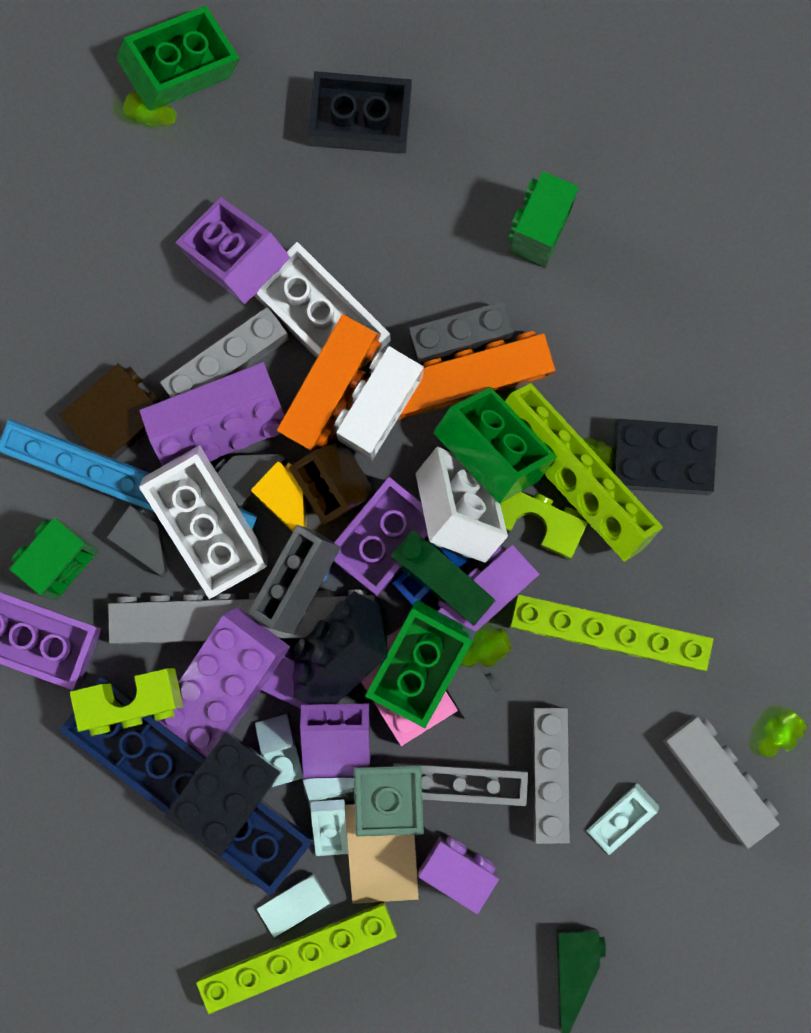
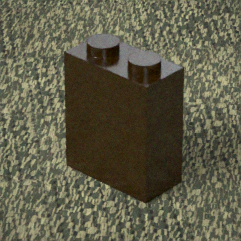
M118 363L61 412L59 416L88 449L116 460L147 433L139 410L161 401L152 391L145 394L138 386L143 380L130 366L124 370Z
M339 441L313 451L288 467L323 525L350 512L371 499L375 494L374 489L348 446Z

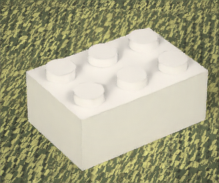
M390 346L385 353L381 351L377 353L369 367L371 369L370 378L367 382L364 380L360 381L352 395L354 404L351 409L347 410L344 408L334 424L336 426L335 430H337L338 441L373 461L423 379L424 367Z
M436 447L415 473L429 542L438 547L458 552L467 558H474L486 563L508 537L501 506L452 452Z

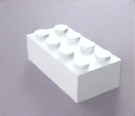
M298 242L287 251L291 258L254 295L265 307L270 308L275 317L316 358H318L342 314L348 315L381 334L378 342L382 343L379 351L391 341L390 333Z
M200 445L142 478L139 486L140 490L209 599L267 567V553Z

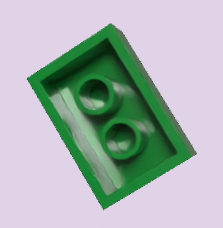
M207 6L200 7L123 38L116 57L149 112L231 78L240 59Z
M542 171L538 180L532 178L525 193L522 209L518 208L511 224L512 227L508 241L512 243L510 253L546 268L572 211L579 186L545 171Z
M491 386L451 406L433 432L499 504L539 482L557 458Z
M54 517L51 521L46 519L39 525L34 532L36 538L29 547L24 545L14 554L11 559L14 564L10 567V570L40 596L57 601L99 553V550L70 525Z
M416 600L365 697L426 728L468 652L476 631Z

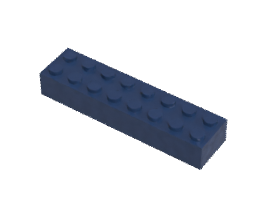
M100 677L94 684L96 686L111 683L115 699L124 706H128L134 700L107 678ZM73 711L59 731L165 814L170 810L206 759L159 721H155L154 715L143 717V724L123 729L122 723L109 725L111 732L90 736L89 730L78 732ZM262 800L221 858L272 896L314 839Z

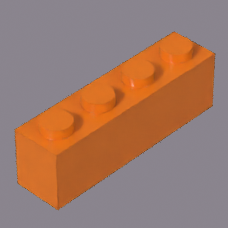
M342 314L277 431L311 451L317 450L319 446L324 447L333 433L329 429L332 422L349 405V401L345 399L352 388L355 390L360 381L365 377L366 373L362 369L367 360L373 361L382 346V343L378 342L381 334L348 315Z

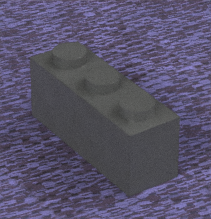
M504 301L409 328V336L415 357L420 365L429 360L453 356L464 350L485 347L487 344L495 341L510 340L513 335V329Z
M297 524L248 613L274 630L293 634L340 551L341 546L317 531Z

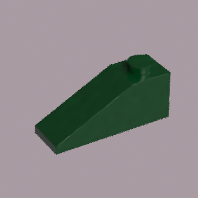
M413 530L390 555L403 572L472 626H475L495 602V599Z
M597 929L556 930L560 1033L571 1032L600 968V957H606L605 937H599Z

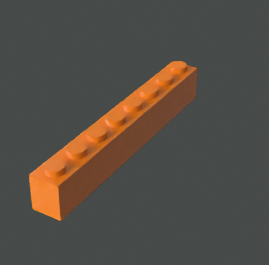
M535 331L518 335L517 341L505 344L504 340H499L487 344L484 351L474 353L473 349H468L454 354L455 359L442 362L441 358L424 362L423 379L398 420L457 404L490 386L495 392L553 376L556 370L545 334L536 335ZM353 388L345 399L349 401L347 410H350L354 404L352 395L355 390ZM336 417L329 428L333 431L329 440L337 438V430H335L336 426H334L337 420Z

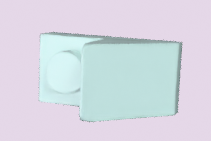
M285 714L256 722L261 755L283 770L272 787L303 779V770L288 715Z
M344 800L311 802V819L316 856L348 854Z

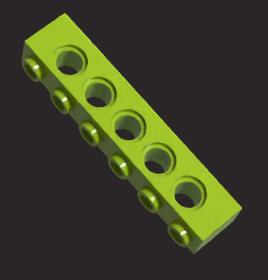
M532 383L512 392L505 402L557 456L545 472L547 479L557 487L567 498L568 502L577 509L590 526L596 530L624 562L641 552L660 532L663 526Z
M519 594L515 599L509 629L700 672L707 671L714 638Z
M382 902L202 976L196 984L208 1014H211L396 938L397 931L386 903Z

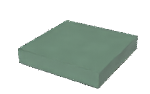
M422 766L354 768L356 837L424 834Z

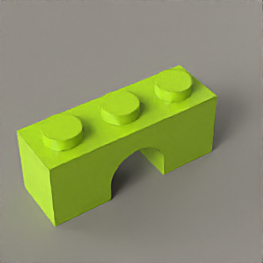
M522 491L500 503L507 533L510 534L516 520L526 515L535 516L541 520L545 528V535L540 548L564 559H572L588 523L582 520L583 516L578 511L569 507H565L564 511L551 506L553 500L535 493L534 497L522 493Z
M167 668L134 676L137 694L133 702L128 706L120 704L115 699L111 683L71 691L70 697L78 732L89 730L90 736L111 732L109 725L122 723V728L124 729L143 724L142 718L154 715L155 721L175 717L174 710L184 708L175 668Z

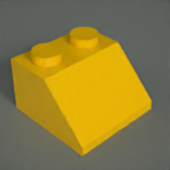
M278 461L251 489V492L292 532L297 524L307 528L306 496L288 468L291 464L288 463L284 467Z

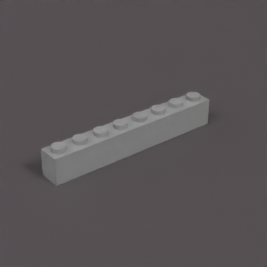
M348 590V596L355 591L375 602L374 595L368 596V590ZM317 591L293 634L274 630L248 613L259 593H249V599L236 600V594L216 595V600L203 601V595H183V601L170 602V596H150V602L137 603V597H117V603L108 604L109 644L205 642L221 617L236 607L241 608L280 639H304L314 630V627L320 620H324L333 612L335 606L340 601H344L348 596L335 597V591Z

